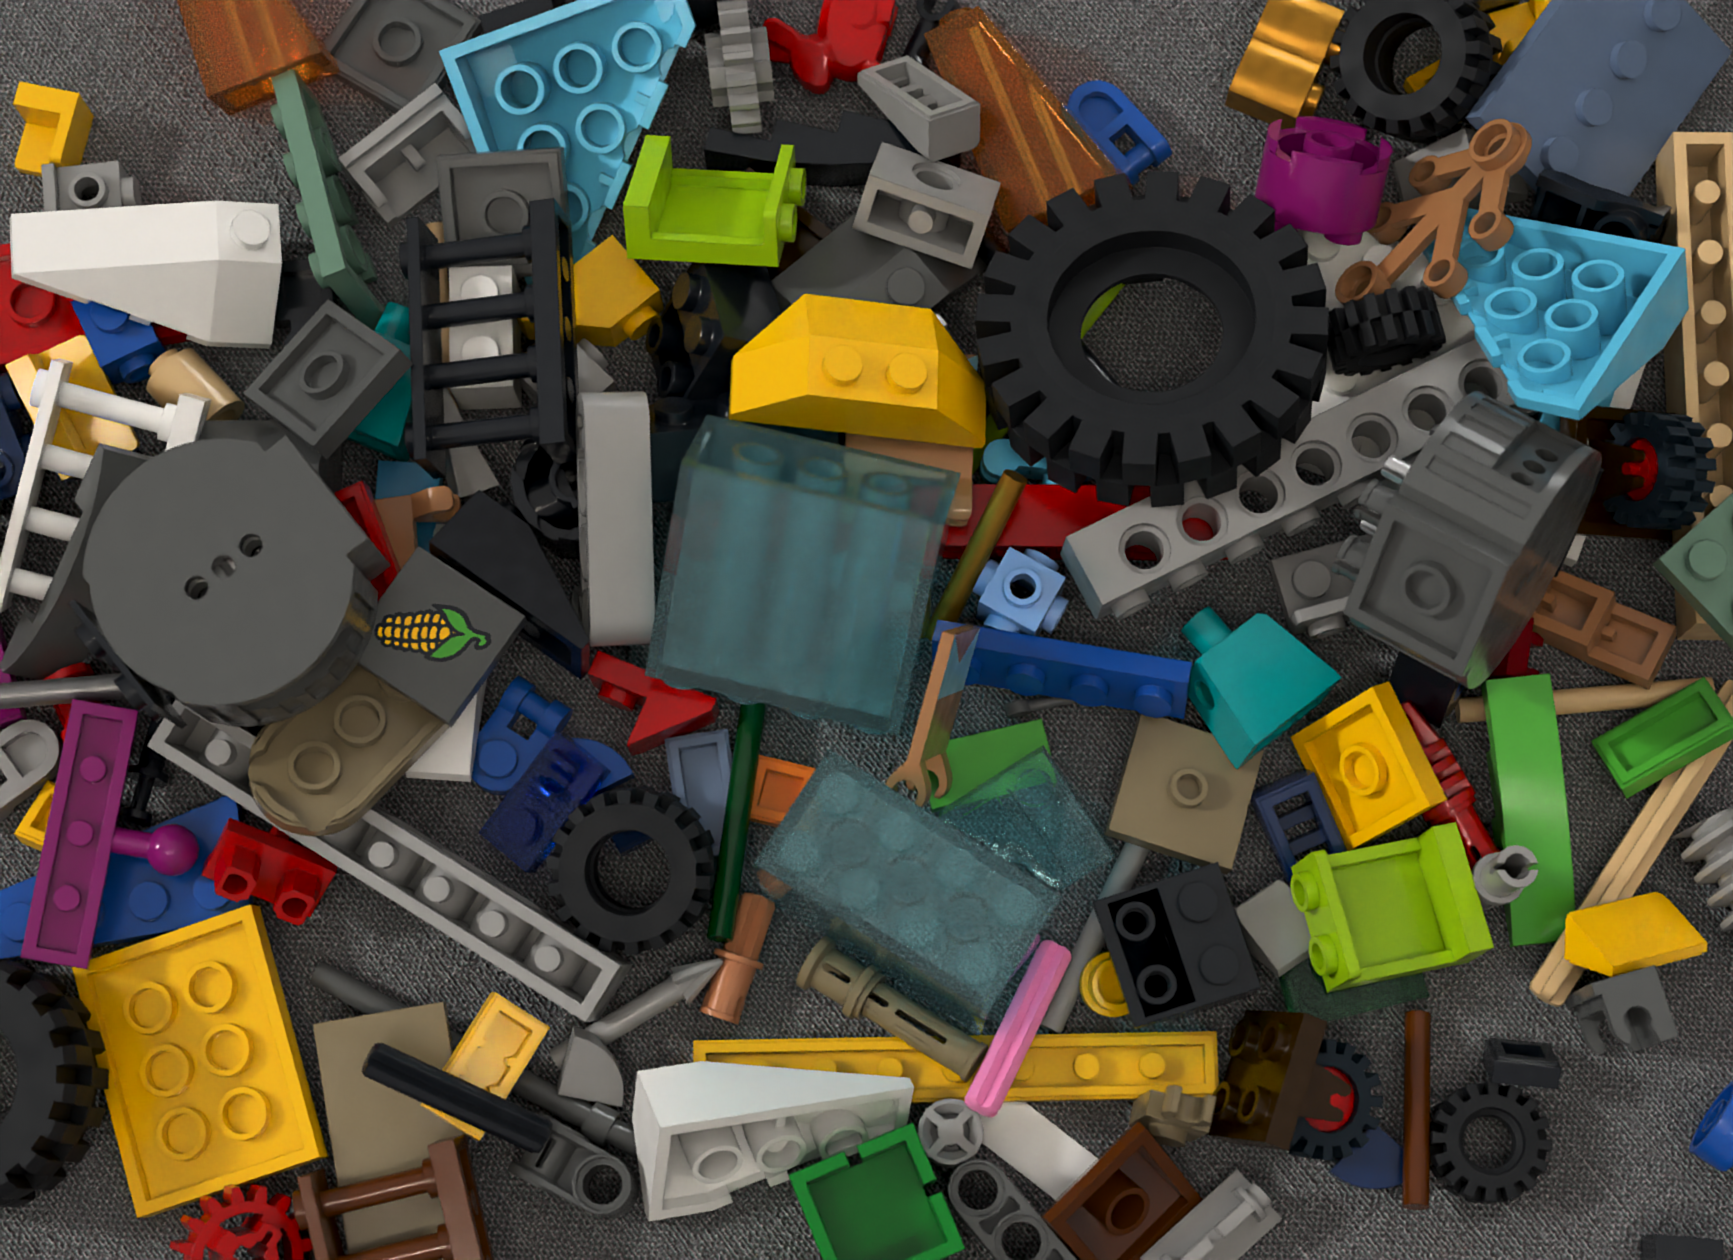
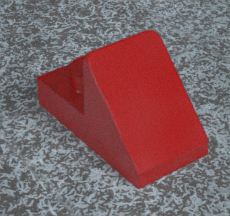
M599 650L588 671L593 686L600 689L597 697L602 701L629 712L633 711L635 704L643 707L627 742V748L631 756H636L665 744L664 739L687 735L713 724L720 712L716 698Z

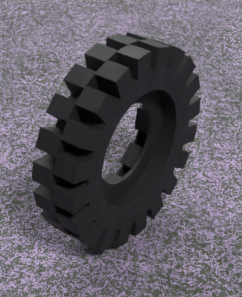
M1147 171L1145 195L1132 196L1126 175L1122 173L1094 180L1095 204L1087 206L1074 188L1046 201L1048 226L1030 214L1027 215L1008 234L1010 255L999 251L995 252L983 275L985 294H978L975 327L980 376L985 383L987 407L998 430L1008 427L1010 447L1030 467L1046 457L1048 480L1076 493L1087 477L1096 479L1097 501L1129 506L1134 485L1149 486L1151 507L1184 505V483L1196 480L1206 499L1237 488V466L1242 464L1257 477L1280 460L1281 437L1295 444L1311 421L1312 401H1320L1326 376L1329 307H1325L1326 286L1318 263L1307 265L1308 245L1294 227L1288 224L1274 232L1275 209L1251 194L1234 210L1230 209V184L1200 176L1190 198L1179 196V172ZM1163 278L1183 282L1202 293L1212 303L1220 317L1223 337L1215 360L1205 372L1193 381L1166 391H1135L1120 387L1105 379L1088 361L1081 344L1082 324L1093 303L1111 288L1121 283L1122 285L1156 282L1163 281Z

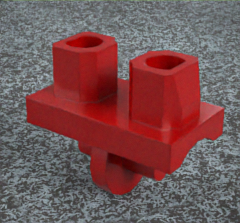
M229 817L216 846L204 862L201 876L214 880V888L217 895L235 902L248 900L250 895L273 903V910L277 918L299 926L304 923L307 917H311L336 874L337 865L313 850L289 841L290 836L275 826L268 833Z

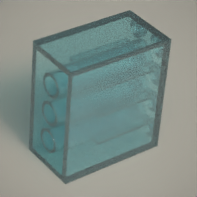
M707 414L680 464L645 676L661 679L667 685L677 689L690 690L699 688L725 694L730 700L740 704L752 705L763 703L788 709L795 716L804 719L827 718L852 724L857 730L868 734H883L886 732L900 735L918 678L961 473Z
M830 749L754 862L764 897L771 899L775 902V905L823 936L826 935L836 940L837 945L868 965H876L882 969V974L977 1035L983 1034L1050 929L1062 898L1054 891Z

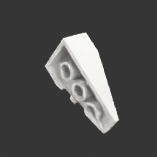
M214 200L11 214L9 218L12 279L84 304L93 301L130 314V320L147 326L154 322L187 334V340L204 346L269 349L272 345L282 268L279 204Z
M707 1061L637 1071L632 1122L644 1211L648 1222L713 1211L733 1203L730 1192L765 1178L770 1187L790 1180L787 1170L818 1157H822L825 1160L841 1152H845L846 1157L858 1153V1145L907 1125L914 1090L910 1078Z

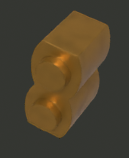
M1268 0L1232 80L1225 106L1269 124L1282 119L1281 129L1295 128L1296 120L1299 116H1314L1326 87L1316 83V79L1323 64L1330 66V56L1340 54L1341 46L1332 43L1336 29L1343 31L1339 27L1345 11L1319 0Z

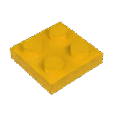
M1390 681L1372 686L1290 737L1305 769L1314 772L1347 851L1367 845L1447 800Z

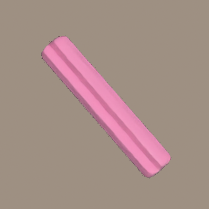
M1052 940L1040 942L964 1098L965 1104L969 1109L989 1118L997 1115L998 1110H1000L1072 959L1071 952L1066 947L1058 945Z

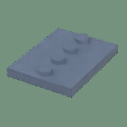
M1551 0L1465 119L1477 131L1492 120L1506 119L1509 122L1521 124L1530 133L1532 147L1526 163L1517 173L1535 192L1538 188L1536 182L1539 174L1544 169L1564 172L1591 185L1630 196L1657 158L1658 153L1670 135L1680 126L1732 51L1686 0Z

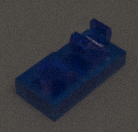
M556 731L479 833L526 873H535L555 847L556 843L552 840L558 828L563 827L569 820L567 816L592 798L611 770L565 732Z

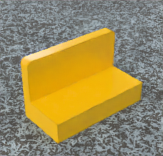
M78 335L42 353L27 354L5 365L33 424H35L39 408L29 404L32 386L39 368L49 370L51 360L64 359L73 362L68 383L117 396L108 376L100 367L86 335ZM61 408L52 443L55 446L93 456L99 443L128 451H133L140 446V441L132 426L66 408ZM58 473L61 481L75 478Z

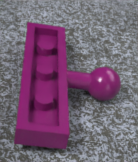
M77 699L72 700L20 956L22 959L89 969L112 853L148 859L150 865L157 872L167 876L181 875L190 870L197 861L199 855L197 838L185 826L167 824L159 827L153 833L117 827L139 718V711Z

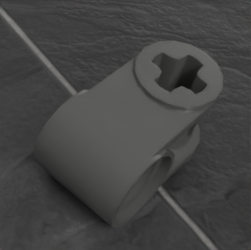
M539 1111L538 1115L552 1122L551 1134L546 1145L540 1153H531L525 1150L519 1161H511L507 1171L556 1198L561 1196L595 1215L604 1218H615L627 1213L636 1203L639 1194V1180L634 1170L622 1160L589 1143L591 1139ZM613 1168L618 1171L622 1179L620 1194L614 1201L599 1205L590 1194L592 1178L603 1169Z

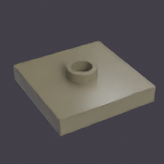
M1139 714L1104 835L1201 867L1218 862L1222 874L1227 875L1233 868L1264 751H1260L1243 766L1236 769L1212 733L1163 717L1152 718Z

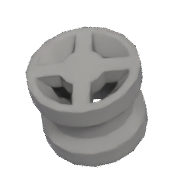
M947 1098L936 1101L924 1111L919 1120L917 1134L930 1162L939 1167L955 1168L975 1157L982 1144L984 1128L979 1114L969 1109L964 1101Z

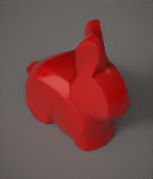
M824 0L815 32L809 35L801 34L797 29L778 18H768L764 21L762 27L767 28L770 61L790 65L797 81L814 94H825L830 89L834 78L845 82H857L858 72L881 64L887 40L889 37H892L898 15V7L895 5L896 0Z

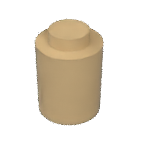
M192 348L181 351L177 349L167 350L151 364L148 370L150 379L146 390L162 408H165L166 403L177 405L179 394L190 393L211 399L206 421L238 420L243 413L244 402Z

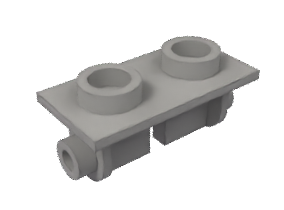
M1236 1169L1147 1250L1140 1259L1238 1260L1282 1218L1270 1206L1272 1201L1256 1183L1253 1182L1251 1184Z

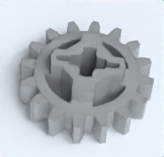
M747 0L717 1L720 32L704 34L713 108L729 106L732 132L743 135L762 133L759 102L775 101L767 28H750Z

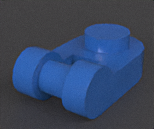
M1101 80L1087 81L1078 86L1070 95L1066 108L1067 128L1073 138L1102 168L1106 177L1125 173L1129 189H1131L1140 181L1138 174L1149 165L1158 167L1172 155L1170 145L1162 134L1128 97L1112 83ZM1126 133L1134 141L1135 146L1123 155L1113 142Z
M520 675L507 687L500 699L499 705L478 734L472 779L483 791L493 795L512 794L519 791L529 781L551 749L549 744L557 740L573 713V709L559 700L555 699L550 703L536 694V685ZM521 714L537 724L536 729L528 740L511 730Z

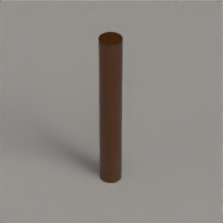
M1411 1010L1404 1013L1402 1207L1409 1210L1429 1209L1431 1013L1422 1010Z

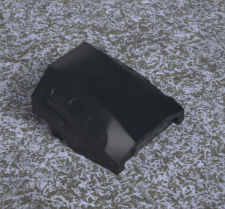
M1544 169L1537 179L1536 186L1538 188L1527 219L1661 244L1669 225L1672 207L1668 205L1655 207L1618 192L1591 185L1564 172Z

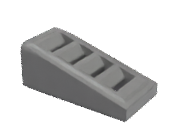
M908 55L857 73V84L911 145L931 162L974 149L979 144L980 103Z

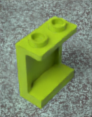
M646 135L623 203L627 259L779 267L785 242L795 241L797 206H804L806 197L805 168H796L795 145H781L774 173L673 168L671 136Z
M1456 822L1433 826L1415 838L1327 855L1324 849L1313 851L1291 867L1293 873L1290 884L1292 898L1297 909L1304 912L1311 935L1309 941L1311 964L1315 972L1323 977L1327 993L1469 963L1494 948Z

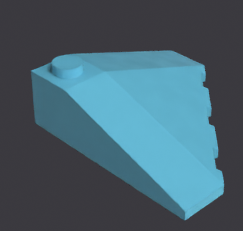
M577 0L439 51L477 152L564 147L574 264L597 246L592 239L606 208L611 210L614 208L632 169L633 164L629 163L628 160L643 127L650 129L670 84L664 80L680 46L683 48L687 47L696 28L688 0ZM532 276L524 277L527 285L533 284Z
M1468 208L1458 262L1468 271V280L1464 288L1457 295L1451 297V300L1461 315H1467L1475 327L1476 341L1492 367L1502 370L1508 380V393L1517 407L1581 420L1664 348L1689 309L1685 248L1506 215L1514 225V231L1510 240L1498 250L1485 251L1471 238L1468 232L1469 224L1479 210ZM1435 240L1423 251L1429 263L1432 260Z

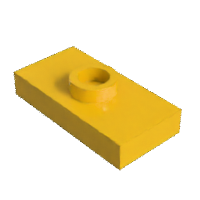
M491 992L442 1070L506 1099L550 1027L498 993ZM424 1103L420 1105L476 1141H480L485 1134V1131Z

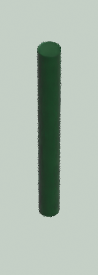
M747 686L742 689L707 938L717 942L733 941L768 691L760 687Z

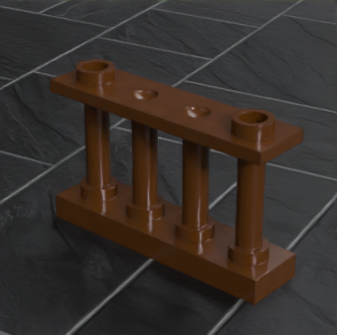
M465 1134L441 1139L427 1145L430 1158L423 1159L421 1167L332 1189L328 1188L324 1169L297 1177L299 1190L294 1191L292 1195L294 1214L301 1230L309 1229L315 1260H494ZM428 1193L431 1198H440L445 1223L438 1225L436 1233L344 1255L335 1215Z

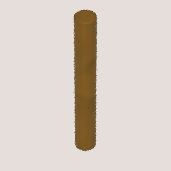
M1009 469L1004 470L924 631L925 637L930 641L933 638L937 619L957 623L982 570L1027 484V479L1020 473Z

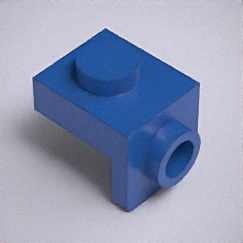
M75 300L71 302L100 367L113 384L123 381L125 383H136L150 377L148 370L151 364L162 353L167 351L165 345L158 337L152 322L149 326L130 320V314L93 301L88 304Z

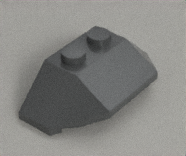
M854 213L771 282L781 314L804 294L932 309L935 313L984 273L988 266L978 254L971 270L852 229L856 213Z

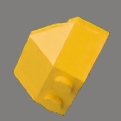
M804 294L733 356L731 361L729 420L982 449L986 441L985 383L932 309Z

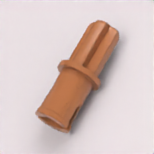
M745 892L740 896L733 941L725 942L723 950L718 948L714 950L713 954L723 959V965L712 977L699 1012L739 1025L745 1005L744 1002L756 969L762 970L764 966L763 963L757 961L775 910V902L771 899L751 892Z

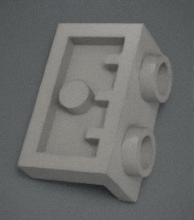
M1365 534L1358 536V538L1370 544L1373 536ZM1345 540L1275 558L1270 561V571L1291 635L1308 631L1310 640H1318L1336 635L1347 629L1345 621L1349 620V616L1343 614V610L1355 582L1341 574L1338 575L1332 572L1333 563L1336 560L1341 561L1336 556Z

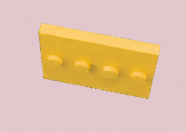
M249 904L90 959L89 969L72 967L80 1000L91 1013L89 1021L86 1022L87 1028L100 1031L106 1049L103 1053L95 1055L98 1068L109 1069V1089H104L137 1218H148L199 1201V1198L203 1195L213 1196L222 1193L226 1185L232 1184L240 1187L328 1157L260 906Z

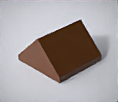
M1137 1122L1118 1137L1040 1217L1076 1260H1141L1140 1257L1203 1199L1150 1132L1141 1123Z

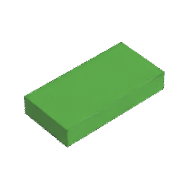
M1702 677L1593 739L1591 743L1623 795L1628 799L1732 740L1733 717L1706 678Z
M1042 718L949 740L946 753L953 781L949 792L940 799L934 797L939 787L938 777L934 772L928 770L932 788L929 799L932 813L1057 783Z

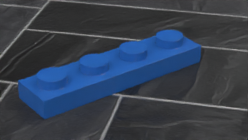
M937 619L932 638V667L942 631L966 624ZM980 627L965 685L980 684L1004 688L1023 696L1039 694L1068 699L1088 707L1103 705L1133 710L1152 718L1168 716L1184 719L1189 696L1192 662Z

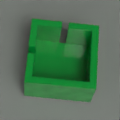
M913 1122L858 1145L857 1150L862 1163L850 1167L845 1152H841L788 1175L823 1260H943L965 1250L942 1192L932 1195L928 1199L924 1191V1187L935 1183L936 1177Z

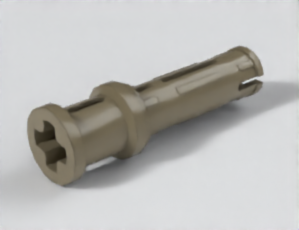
M826 935L819 940L807 956L796 979L798 987L803 990H808L812 987L843 1007L842 1014L849 1019L855 1018L860 1020L863 1017L868 1018L906 1042L912 1048L919 1050L942 1066L953 1071L965 1082L972 1077L981 1064L988 1050V1045L978 1042L937 1016L934 1012L924 1008L886 984V976L882 974V969L873 964L866 968L836 949V940ZM829 972H834L835 974L842 977L849 983H845L844 981L840 980L839 978H837ZM876 999L887 1005V1007H883L880 1004L876 1003ZM900 1017L908 1018L946 1043H940Z

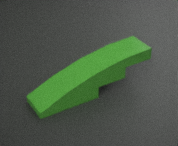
M1550 673L1485 680L1481 685L1491 748L1486 753L1495 810V817L1491 820L1494 843L1501 851L1508 846H1524L1532 851L1538 862L1528 868V871L1538 870V875L1534 882L1525 887L1519 897L1504 905L1510 948L1556 943L1565 929L1567 914L1575 911V895L1567 799Z

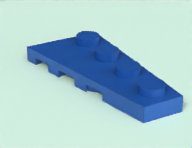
M223 796L143 830V832L153 833L161 826L179 824L193 832L199 844V855L194 866L181 875H163L150 865L148 859L112 853L93 948L154 938L249 904L254 905L253 895H250L248 900H241L239 902L217 895L215 893L214 880L201 876L204 862L216 846L229 817L244 823L242 806L229 797ZM37 875L0 890V959L7 961L22 960L20 956Z

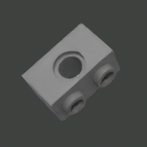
M882 142L869 173L852 229L972 270L1001 182L940 161L931 162L923 155Z

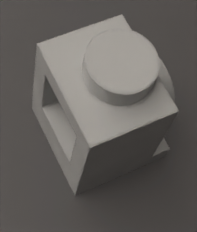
M119 160L56 167L54 163L41 164L44 212L142 205L137 178L135 176L129 177ZM98 193L91 200H82V195Z

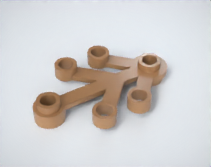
M1495 119L1483 125L1475 133L1469 144V149L1439 158L1429 155L1420 159L1409 173V183L1422 196L1396 204L1392 202L1381 203L1377 223L1367 232L1380 244L1390 245L1404 235L1409 225L1418 224L1378 266L1371 261H1359L1347 268L1338 279L1335 287L1337 300L1343 304L1352 299L1356 301L1363 300V295L1373 292L1375 296L1383 294L1385 289H1390L1395 280L1434 240L1432 260L1424 271L1423 281L1439 298L1448 299L1457 295L1464 288L1468 280V271L1458 262L1469 203L1481 191L1479 212L1473 217L1468 228L1471 238L1485 251H1495L1503 247L1510 240L1514 231L1512 221L1503 213L1510 176L1516 174L1526 163L1532 147L1530 133L1519 123L1509 122L1506 119ZM1462 176L1452 188L1447 189L1451 184L1452 178Z

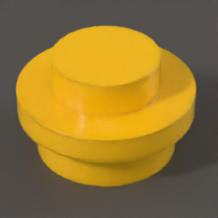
M1103 952L1094 956L1086 963L1080 975L1079 989L1083 1001L1093 1012L1101 1016L1120 1017L1128 1014L1129 1012L1109 952Z

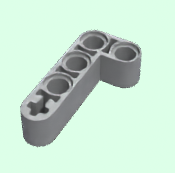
M644 391L579 392L576 401V453L580 586L573 588L571 605L590 640V647L651 645L655 636V587L650 415L647 395Z

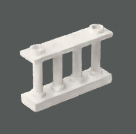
M54 359L50 362L49 370L39 368L34 379L29 402L30 406L39 409L0 557V613L10 608L13 594L43 601L53 579L51 576L20 569L29 532L69 542L80 519L36 507L45 470L83 479L93 458V455L52 445L61 408L158 433L157 440L167 442L165 451L176 446L199 440L206 422L211 399L183 393L179 394L177 405L166 403L165 408L68 383L73 365L71 361Z

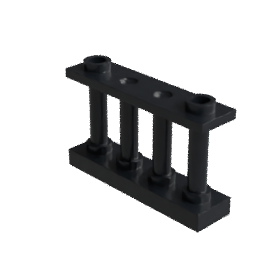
M555 198L529 201L530 225H524L522 232L438 243L436 236L419 216L406 218L407 241L400 243L399 261L402 273L408 280L410 356L413 363L411 366L413 421L406 422L404 436L409 457L433 479L446 478L445 449L532 438L535 444H540L557 464L577 462L576 401L579 394L572 227L571 220ZM525 257L528 263H532L533 284L526 285L524 292L440 303L439 269ZM528 317L529 321L534 323L535 344L529 345L527 352L442 363L441 328ZM531 378L533 383H537L538 405L531 406L529 413L444 423V388Z

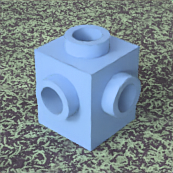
M1009 547L1000 563L991 558L989 559L972 592L981 596L978 601L976 618L984 622L983 627L1033 636H1039L1042 630L1052 634L1069 604V600L1061 596L1066 577L1057 572L1059 565L1043 553L1026 548L1022 554ZM1014 582L1034 594L1029 598L1020 599L1012 594L1010 586Z

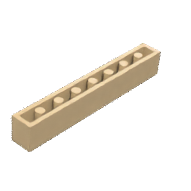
M1673 132L1655 159L1657 207L1662 205L1672 207L1669 225L1661 244L1685 248L1689 305L1688 311L1664 346L1666 412L1687 415L1693 418L1692 422L1701 423L1706 429L1701 437L1711 438L1714 446L1712 450L1706 453V458L1716 459L1717 470L1707 471V480L1715 482L1713 493L1703 492L1701 496L1708 502L1704 512H1693L1696 521L1690 526L1681 525L1682 529L1672 531L1673 545L1733 493V132ZM1675 589L1677 640H1723Z

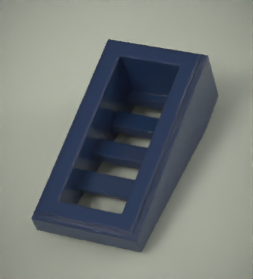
M1303 768L1253 790L1250 800L1289 886L1293 875L1291 867L1297 863L1295 855L1324 842L1329 849L1327 855L1347 851L1314 772ZM1303 794L1306 801L1305 804L1278 816L1276 815L1273 806ZM1314 818L1318 826L1317 828L1287 841L1283 831Z

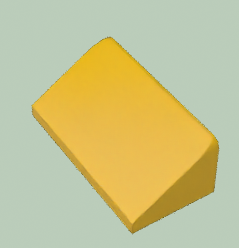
M1658 892L1646 893L1571 911L1567 914L1565 920L1564 959L1568 960L1569 963L1609 977L1653 965L1660 966L1707 952V941L1674 904Z

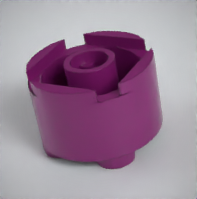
M1297 117L1295 128L1280 130L1282 119L1273 121L1267 129L1254 196L1275 209L1274 232L1291 224L1297 232L1300 229L1324 234L1327 240L1339 245L1351 246L1360 244L1363 232L1372 229L1377 223L1393 151L1391 144L1381 137L1378 148L1365 141L1366 128L1331 118Z

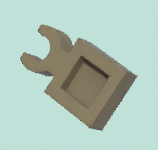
M1177 1085L1167 1086L1165 1093L1151 1089L1137 1097V1099H1134L1128 1125H1133L1137 1122L1141 1123L1158 1144L1170 1147H1185L1186 1141L1192 1142L1209 1133L1217 1097L1209 1094L1205 1095V1097L1186 1095L1182 1093L1183 1087Z

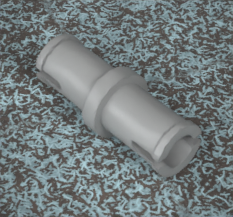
M1513 845L1508 846L1501 852L1487 854L1476 862L1471 873L1483 912L1490 910L1494 906L1509 904L1520 896L1525 887L1534 882L1538 875V870L1528 871L1529 867L1538 863L1532 851L1524 846Z

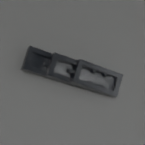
M843 110L837 133L776 119L771 141L710 127L704 147L707 170L745 172L750 167L755 172L774 173L781 145H795L796 168H805L806 185L825 187L866 185L882 142L917 154L920 153L891 121ZM963 152L939 161L961 169Z

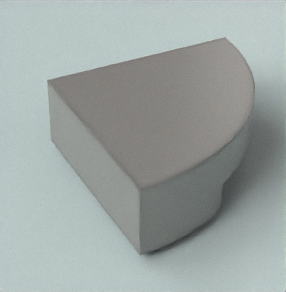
M573 1026L557 1082L558 1095L622 1107L624 1097L623 1079L615 1057L595 1034Z

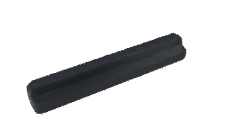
M384 1043L374 1044L363 1064L362 1073L365 1077L528 1152L540 1153L550 1137L552 1122L549 1119Z

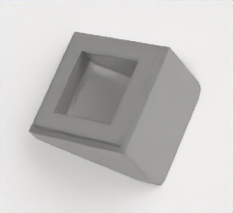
M1281 879L1274 881L1234 909L1249 953L1278 977L1309 957L1311 935L1304 912L1297 909L1292 898L1291 888Z

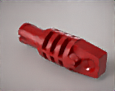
M1407 700L1400 704L1447 798L1446 801L1421 815L1425 822L1429 821L1431 826L1457 823L1468 863L1472 870L1476 862L1480 860L1472 846L1477 848L1482 858L1487 854L1501 852V850L1497 848L1473 808L1472 804L1476 801L1474 797L1476 792L1444 738L1436 732L1413 702Z

